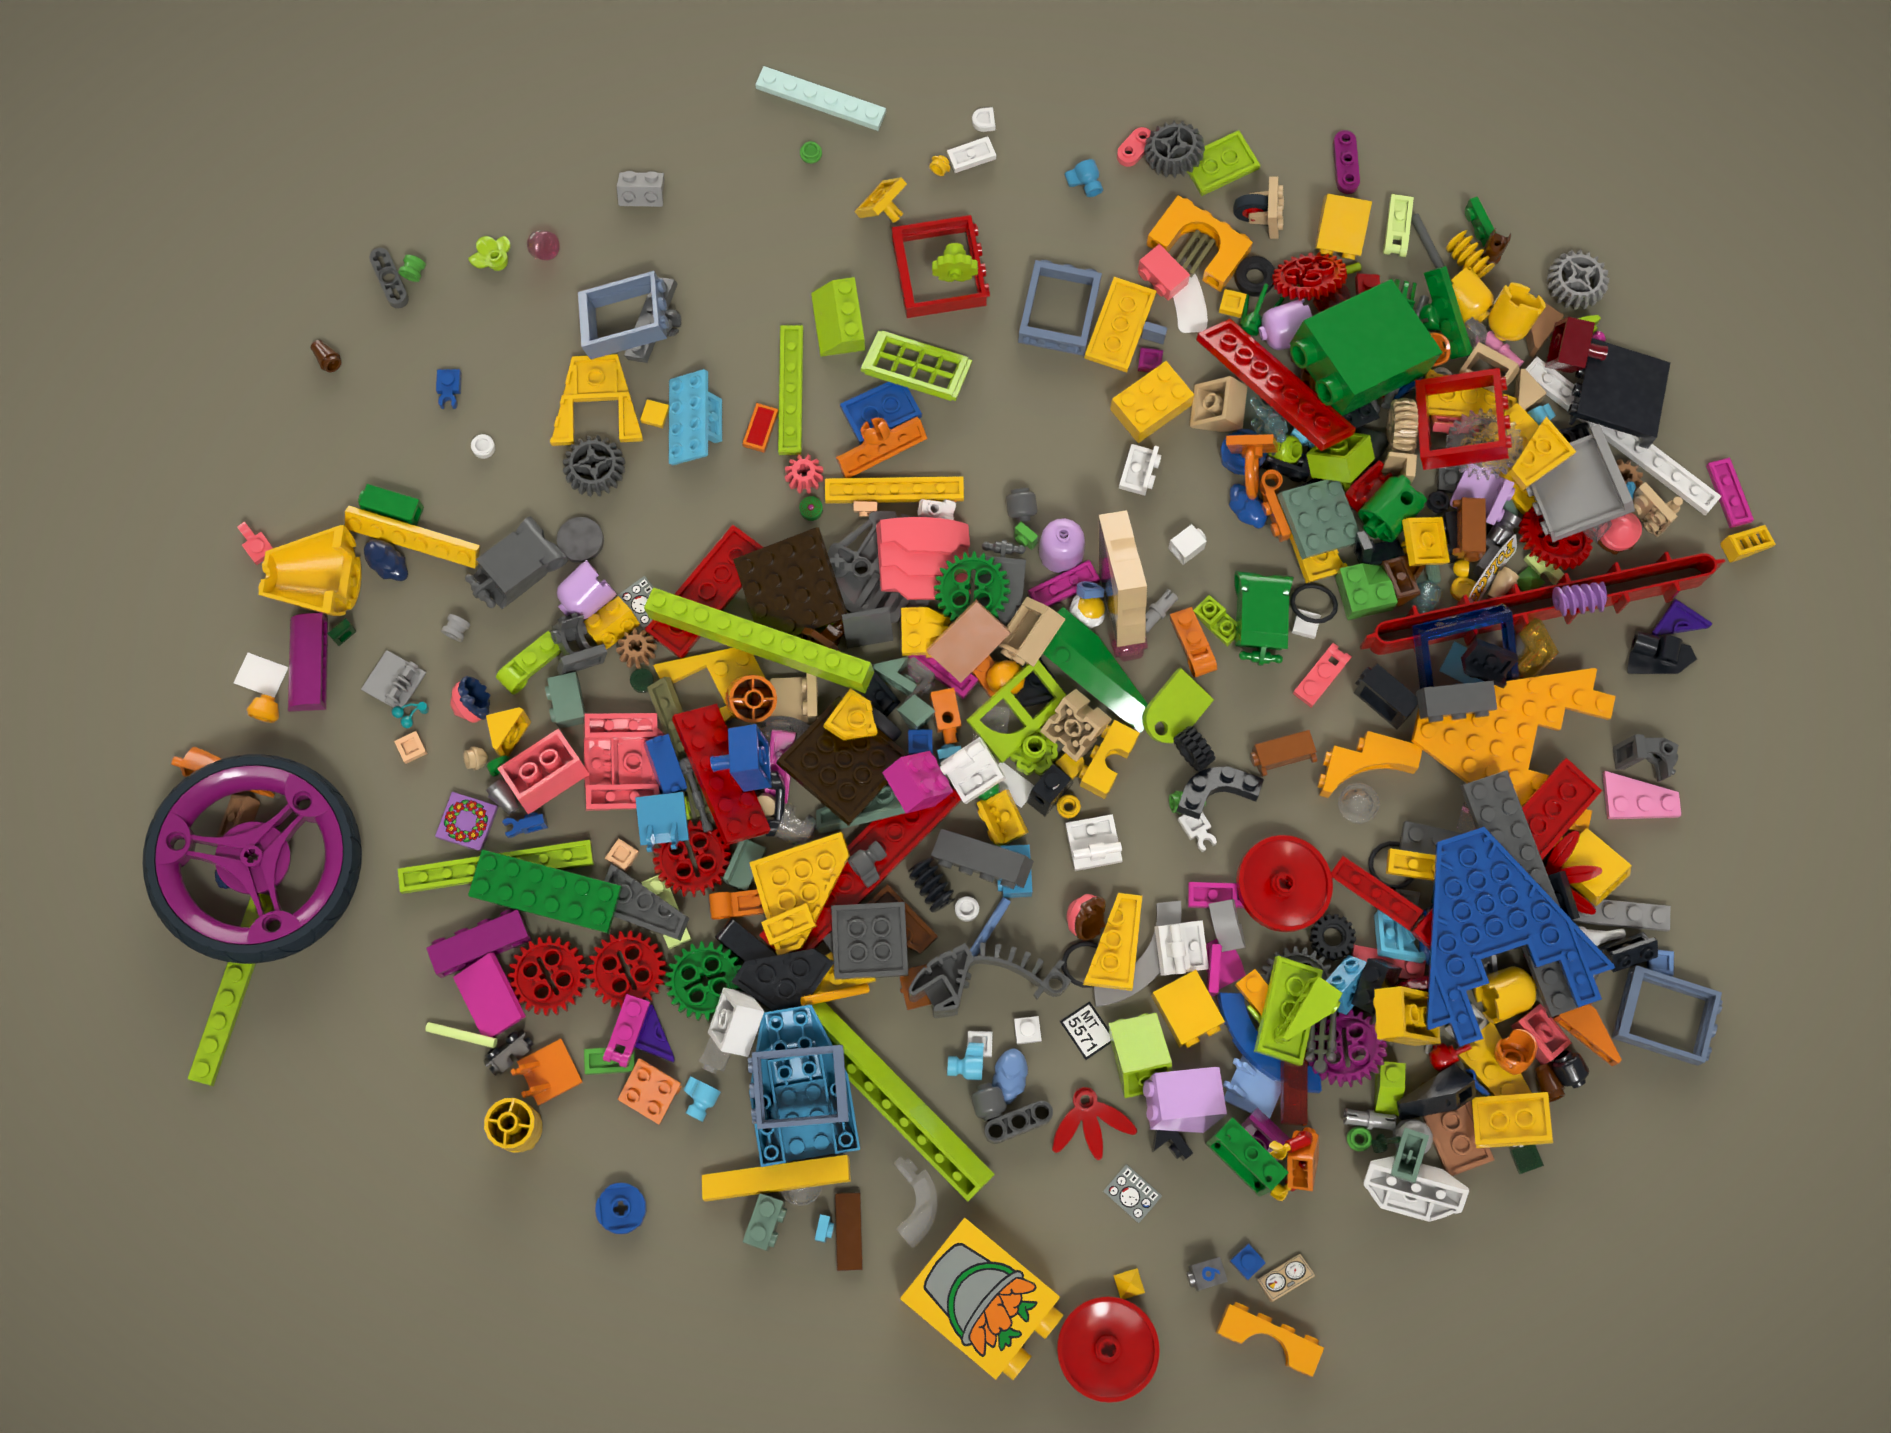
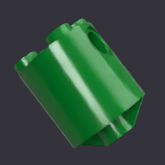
M1400 475L1398 478L1389 477L1358 511V516L1364 525V531L1370 537L1393 542L1403 531L1402 520L1415 518L1424 508V503L1427 499L1425 495L1416 491L1411 486V482L1407 477Z

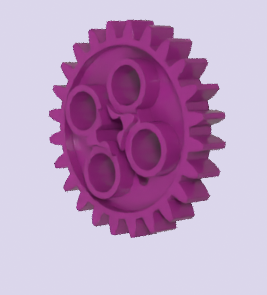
M1350 1010L1348 1015L1339 1013V1016L1336 1017V1036L1338 1038L1335 1040L1337 1042L1335 1054L1336 1058L1340 1059V1061L1331 1064L1326 1059V1054H1324V1061L1327 1063L1328 1068L1326 1072L1320 1073L1319 1076L1322 1081L1328 1077L1330 1085L1337 1080L1339 1087H1342L1345 1081H1348L1349 1086L1352 1087L1354 1080H1357L1362 1085V1078L1364 1076L1371 1080L1370 1072L1378 1074L1377 1065H1384L1382 1057L1387 1056L1386 1049H1384L1387 1047V1043L1384 1040L1377 1039L1375 1023L1373 1024L1371 1016L1364 1020L1363 1012H1360L1357 1017L1354 1015L1353 1010ZM1326 1020V1035H1329L1330 1020ZM1315 1023V1029L1317 1031L1315 1032V1035H1319L1320 1025ZM1343 1029H1346V1038L1349 1044V1068L1346 1067V1057L1344 1054L1345 1045L1342 1035ZM1356 1033H1362V1036L1358 1038L1352 1037ZM1314 1040L1316 1042L1315 1050L1319 1049V1041ZM1325 1041V1050H1327V1041ZM1315 1054L1313 1062H1309V1065L1313 1066L1312 1069L1315 1074L1318 1073L1314 1069V1063L1318 1060V1054ZM1357 1056H1365L1362 1060H1355Z

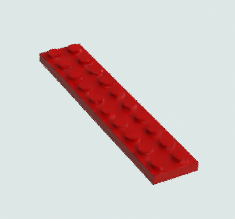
M1567 758L1560 762L1522 806L1541 859L1549 853L1603 791ZM1432 909L1411 932L1429 950L1431 945Z
M952 788L953 792L936 806L872 821L847 848L849 855L852 856L858 850H868L869 845L877 841L887 854V857L874 863L880 879L867 888L847 861L816 921L817 927L811 930L803 948L796 951L816 949L823 941V938L832 932L831 906L860 904L962 801L959 794ZM763 931L759 937L777 954L775 946L769 944L765 931Z

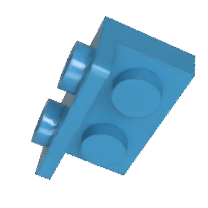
M1348 955L1326 980V982L1343 993L1339 999L1341 1003L1337 1010L1345 1015L1354 1006L1351 1002L1366 965V961Z

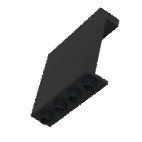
M1592 338L1591 343L1608 346V353L1605 360L1587 357L1585 368L1576 371L1575 377L1578 378V381L1572 390L1574 401L1571 402L1568 409V414L1571 415L1569 425H1573L1577 418L1600 424L1601 426L1641 438L1639 446L1648 449L1658 435L1671 362Z

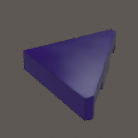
M1675 599L1651 634L1660 636L1708 629L1712 623Z
M650 1004L635 1048L674 1063L675 1057L654 1006Z

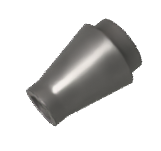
M502 779L494 782L486 790L489 794L488 797L509 815L520 808L507 782L504 783Z

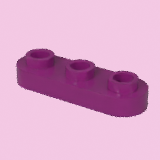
M1342 130L1335 135L1333 141L1336 185L1340 192L1352 194L1356 192L1360 184L1357 141L1352 132ZM1348 158L1350 162H1346L1344 159ZM1346 178H1350L1352 182L1346 181Z

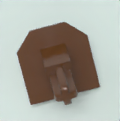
M843 620L837 621L833 626L829 624L821 633L805 627L801 632V638L841 652L837 646L841 637L845 634Z

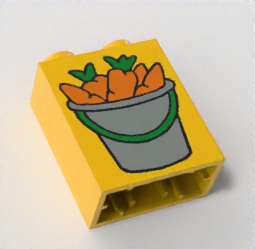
M965 1217L900 1298L902 1302L995 1380L1002 1372L1011 1380H1014L1032 1357L1022 1348L1030 1335L1035 1331L1042 1338L1046 1339L1064 1316L1054 1307L1060 1296Z

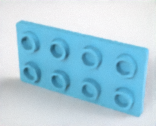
M705 369L669 380V464L677 465L708 456V440L713 443L722 442V399L708 392V371Z

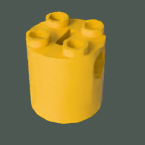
M504 1098L495 1102L488 1110L484 1119V1130L488 1139L494 1145L512 1153L524 1152L533 1149L542 1134V1120L540 1114L524 1101L516 1098ZM509 1124L514 1125L512 1128L508 1127Z

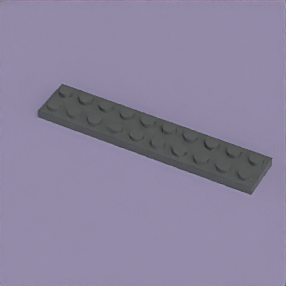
M1506 770L1460 786L1476 829L1485 827L1559 906L1508 771ZM1521 946L1548 1018L1576 1009L1559 961L1535 968L1527 946Z

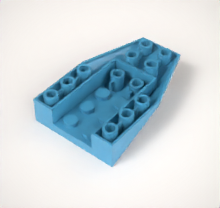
M812 1005L765 1012L760 1022L756 1052L833 1046ZM833 1053L761 1059L766 1120L838 1114ZM846 1070L849 1121L757 1129V1124H754L761 1167L861 1149L849 1077ZM753 1073L751 1077V1083H754ZM750 1098L751 1107L754 1109L756 1108L755 1098Z

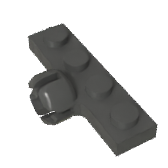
M658 277L663 279L666 287V292H663V296L667 303V310H665L669 323V328L666 329L667 336H675L679 329H672V327H681L682 320L680 314L675 309H669V305L678 284L674 279ZM652 293L647 295L635 328L654 323ZM655 342L627 349L624 356L631 361L648 363Z

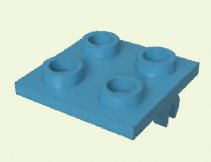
M684 792L635 797L640 844L647 845V852H653L654 845L658 843L672 842L671 849L673 850L677 849L679 841L689 840Z

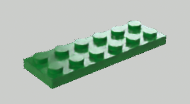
M482 849L468 896L609 934L622 886Z

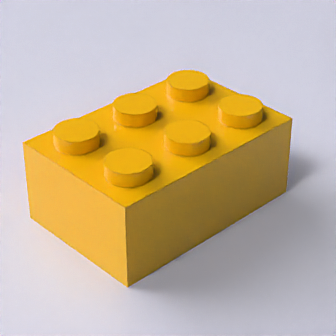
M1165 361L1112 398L1110 410L1136 442L1140 443L1192 406L1194 393L1169 363Z
M1402 986L1374 989L1373 1005L1376 1010L1375 1032L1377 1039L1411 1046L1441 1044L1440 1026L1430 1030L1426 1028L1428 992Z

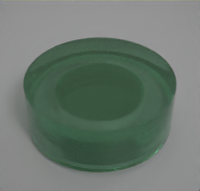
M644 668L635 670L630 676V684L638 693L649 692L647 687L654 683L652 673Z

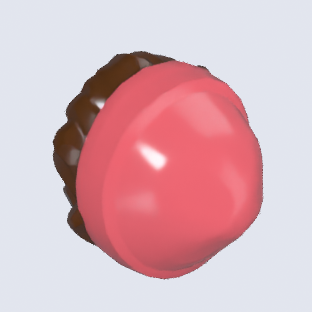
M1629 513L1598 525V530L1596 531L1597 543L1603 550L1611 552L1613 555H1617L1619 552L1627 549L1632 550L1642 533L1641 522L1636 515Z
M1085 894L1069 904L1066 914L1068 928L1078 939H1094L1100 935L1101 928L1106 927L1104 922L1105 899Z

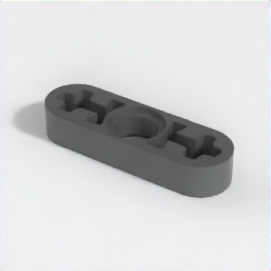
M374 249L370 253L369 259L385 296L392 307L403 308L407 305L409 297L393 260L386 249ZM378 257H383L386 267L382 268ZM386 274H394L395 279L392 282L386 283L383 281ZM396 288L400 295L399 300L395 299L392 289Z

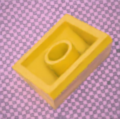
M520 707L486 715L492 746L500 757H509L531 723L525 711Z

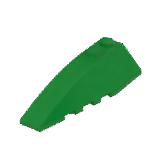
M1062 607L1057 613L1065 618V621L1043 654L1134 729L1142 733L1145 729L1143 715L1148 703L1117 663V660L1104 645L1101 638L1066 608Z

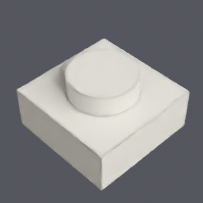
M1039 1016L1014 1019L1017 1044L1042 1041Z

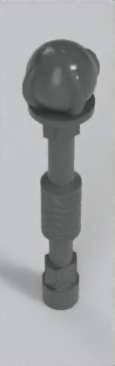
M688 757L681 759L679 765L682 774L687 775L693 792L691 795L696 809L699 810L703 831L706 833L712 831L713 828L706 815L705 803L701 791L697 788L693 774L694 771Z

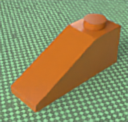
M1592 1003L1556 1015L1553 1018L1556 1023L1609 1065H1617L1622 1060L1597 1010L1591 1006Z

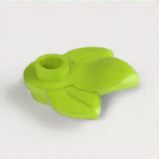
M489 236L480 237L476 242L478 252L468 258L469 262L476 268L489 267L495 271L503 270L508 264L507 252L511 248L510 241L506 236H502L496 241Z

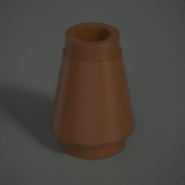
M316 340L311 344L310 348L322 370L332 373L339 369L342 362L337 352L321 340Z
M1548 1064L1534 1069L1540 1092H1548L1549 1103L1565 1096L1563 1091L1565 1087Z

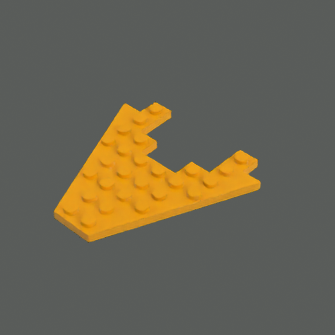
M1596 668L1506 681L1507 685L1504 688L1494 685L1497 710L1489 712L1487 717L1475 718L1474 714H1466V719L1452 720L1451 716L1443 717L1444 721L1429 723L1428 719H1420L1418 708L1411 741L1466 783L1507 770L1522 807L1549 776L1529 770L1537 726L1556 731L1561 730L1565 709L1609 720L1612 716L1616 696L1593 690L1597 673ZM1586 809L1568 831L1573 832L1577 830L1582 833L1586 828L1589 829L1592 810Z

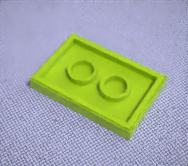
M1238 130L1206 145L1203 153L1204 157L1200 161L1199 167H1193V172L1187 171L1200 195L1204 196L1259 170L1261 165Z

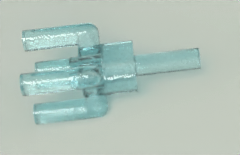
M1257 397L1251 398L1250 404L1255 413L1260 417V420L1254 418L1251 421L1256 434H1273L1278 442H1284L1286 440L1285 434L1288 432L1285 419L1273 408L1265 409Z

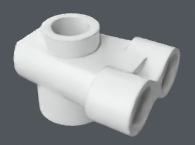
M921 499L917 513L919 517L954 520L953 513L956 503L946 499L943 502Z

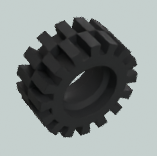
M1188 726L1173 738L1174 744L1177 745L1176 748L1180 750V754L1185 757L1186 762H1189L1190 766L1194 767L1196 771L1200 772L1216 759L1214 751L1206 743V739H1203L1202 735L1192 726Z
M1329 914L1320 918L1314 924L1310 931L1311 936L1309 940L1312 942V949L1317 951L1316 954L1318 956L1322 955L1326 960L1328 958L1331 960L1341 959L1354 947V942L1356 941L1354 934L1356 931L1351 927L1353 924L1351 922L1348 923L1346 921L1347 918L1344 916L1340 918L1338 914L1333 916ZM1334 928L1341 933L1342 941L1339 945L1330 946L1325 942L1324 932L1327 929Z

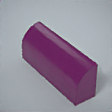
M323 613L299 614L290 619L288 712L326 710L328 619Z

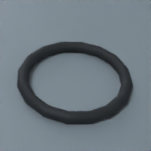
M1314 583L1303 584L1297 587L1291 594L1290 604L1292 610L1299 618L1306 622L1314 624L1325 623L1331 620L1337 613L1338 602L1336 596L1331 590L1322 585ZM1304 589H1319L1327 593L1332 599L1333 610L1330 615L1324 618H1309L1297 609L1295 604L1297 594Z
M1388 841L1381 843L1372 851L1368 865L1372 876L1380 880L1373 868L1376 854L1382 848L1388 846L1399 847L1400 842ZM1409 877L1404 883L1398 885L1381 882L1393 890L1407 887L1415 878Z
M1081 941L1073 944L1065 951L1062 961H1065L1062 970L1065 976L1072 980L1071 983L1082 988L1095 987L1083 985V982L1074 979L1067 969L1069 954L1082 946H1090L1097 949L1099 944L1091 941Z

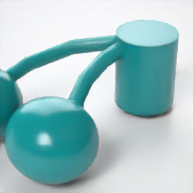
M420 702L419 704L410 703L402 707L395 706L392 708V715L395 718L402 717L401 725L404 728H411L413 725V713L419 709L420 713L426 714L429 711V707L425 702ZM411 705L417 706L410 716L403 717V708Z

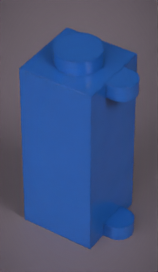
M669 734L657 736L646 741L644 748L656 782L659 784L660 793L685 792L687 785Z

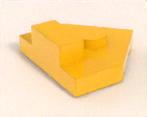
M851 688L823 726L842 740L877 735L871 701Z

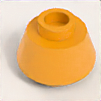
M261 694L260 698L256 697L246 709L248 715L257 720L274 723L279 719L278 704L274 702V697Z

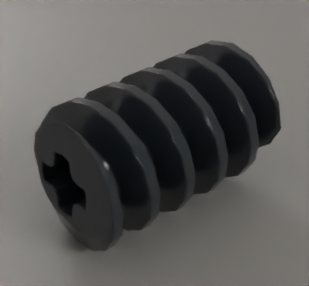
M930 857L914 865L908 872H911L909 875L911 880H917L914 886L922 888L919 894L927 896L924 902L932 904L929 910L933 913L952 903L955 898H950L954 892L953 889L945 891L949 884L948 881L940 883L941 878L944 876L943 873L935 875V871L939 868L938 865L930 867L929 864L934 860L933 857Z

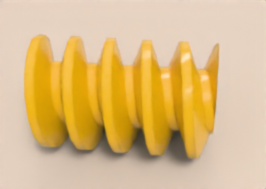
M1468 230L1462 231L1452 238L1446 250L1448 253H1452L1451 257L1457 260L1458 266H1463L1462 270L1470 266L1478 277L1482 278L1492 270L1495 264L1487 265L1486 263L1490 257L1481 258L1484 250L1476 251L1475 249L1479 245L1478 242L1470 244L1473 236L1465 238L1464 236Z

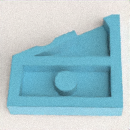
M1377 910L1374 915L1378 956L1423 963L1426 955L1424 952H1419L1413 943L1416 940L1414 935Z

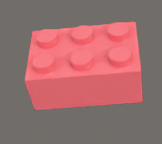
M559 729L498 767L501 775L528 814L589 775Z

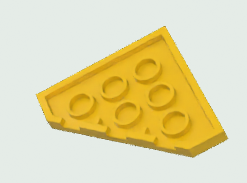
M842 832L749 862L766 919L807 903L816 923L850 857ZM812 929L774 944L777 955L802 949Z

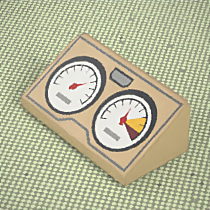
M1299 1254L1260 1277L1257 1281L1269 1301L1273 1302L1315 1275Z

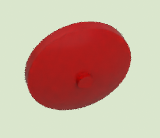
M1276 835L1265 838L1247 851L1237 871V892L1244 909L1257 923L1268 929L1278 932L1302 930L1321 918L1330 904L1333 892L1330 868L1322 854L1303 839L1289 835Z
M1099 1297L1082 1303L1068 1315L1059 1332L1057 1356L1063 1375L1076 1391L1095 1401L1111 1403L1124 1401L1135 1396L1151 1381L1159 1362V1339L1153 1323L1139 1307L1121 1298Z

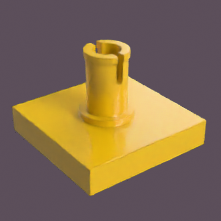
M902 177L883 180L854 212L859 218L879 216L884 211L892 223L898 221L902 217L903 212L892 200L907 183Z
M1443 517L1406 518L1402 520L1405 541L1402 542L1401 547L1406 546V548H1403L1405 554H1408L1409 566L1444 565L1450 563Z

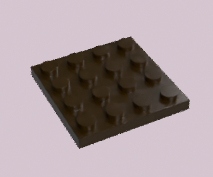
M818 527L733 559L755 623L793 636H799L805 627L815 630L842 620V615L848 614Z
M838 696L777 760L776 764L850 826L888 785V781L882 772L900 757L908 756L909 754L878 728L877 735L848 740H842L823 727L824 723L843 699L841 696Z

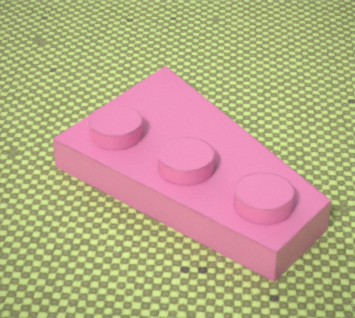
M1607 771L1602 773L1607 819L1679 818L1681 816L1679 792Z

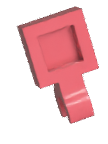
M243 522L237 526L247 540L242 546L254 563L258 565L264 561L265 552L273 549V547L262 532L255 535L246 522Z

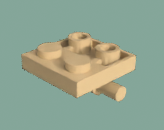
M1645 482L1634 493L1633 504L1635 511L1631 513L1644 523V527L1649 533L1659 537L1678 517L1676 514L1680 510L1683 499L1675 497L1673 500L1665 503Z

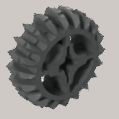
M1174 120L1171 125H1168L1165 122L1164 127L1157 126L1156 132L1151 131L1150 137L1146 138L1144 148L1146 161L1150 164L1152 170L1156 169L1158 175L1164 172L1166 178L1169 174H1172L1174 178H1176L1177 174H1181L1184 177L1186 171L1192 173L1193 167H1199L1200 161L1203 160V153L1205 151L1203 137L1200 135L1198 128L1193 129L1192 124L1185 126L1184 121L1177 124Z
M597 435L595 440H592L590 436H587L586 442L579 439L578 446L571 444L572 451H566L565 453L568 459H563V465L566 466L563 468V473L567 475L565 479L567 483H571L573 490L578 489L581 495L587 491L590 497L593 495V492H596L600 497L602 490L609 494L610 486L617 488L616 481H622L621 473H625V467L622 466L625 464V459L621 457L623 455L622 451L617 449L616 443L610 444L607 437L601 442L600 436ZM595 452L604 453L608 455L610 458H606L605 456L599 457L595 454ZM587 455V457L584 460L580 461L582 457ZM609 471L604 477L601 478L604 472ZM579 474H582L583 476H591L593 480L583 479L579 476Z

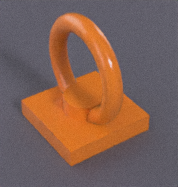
M1273 434L1226 436V446L1231 454H1242V458H1245L1246 494L1250 500H1254L1258 495L1259 458L1263 457V453L1278 452V443Z

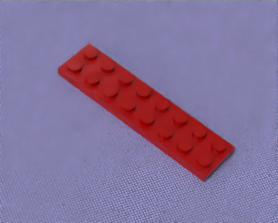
M1228 319L1198 333L1196 340L1319 450L1323 451L1354 435L1356 428L1331 406L1323 404L1311 388L1232 319Z

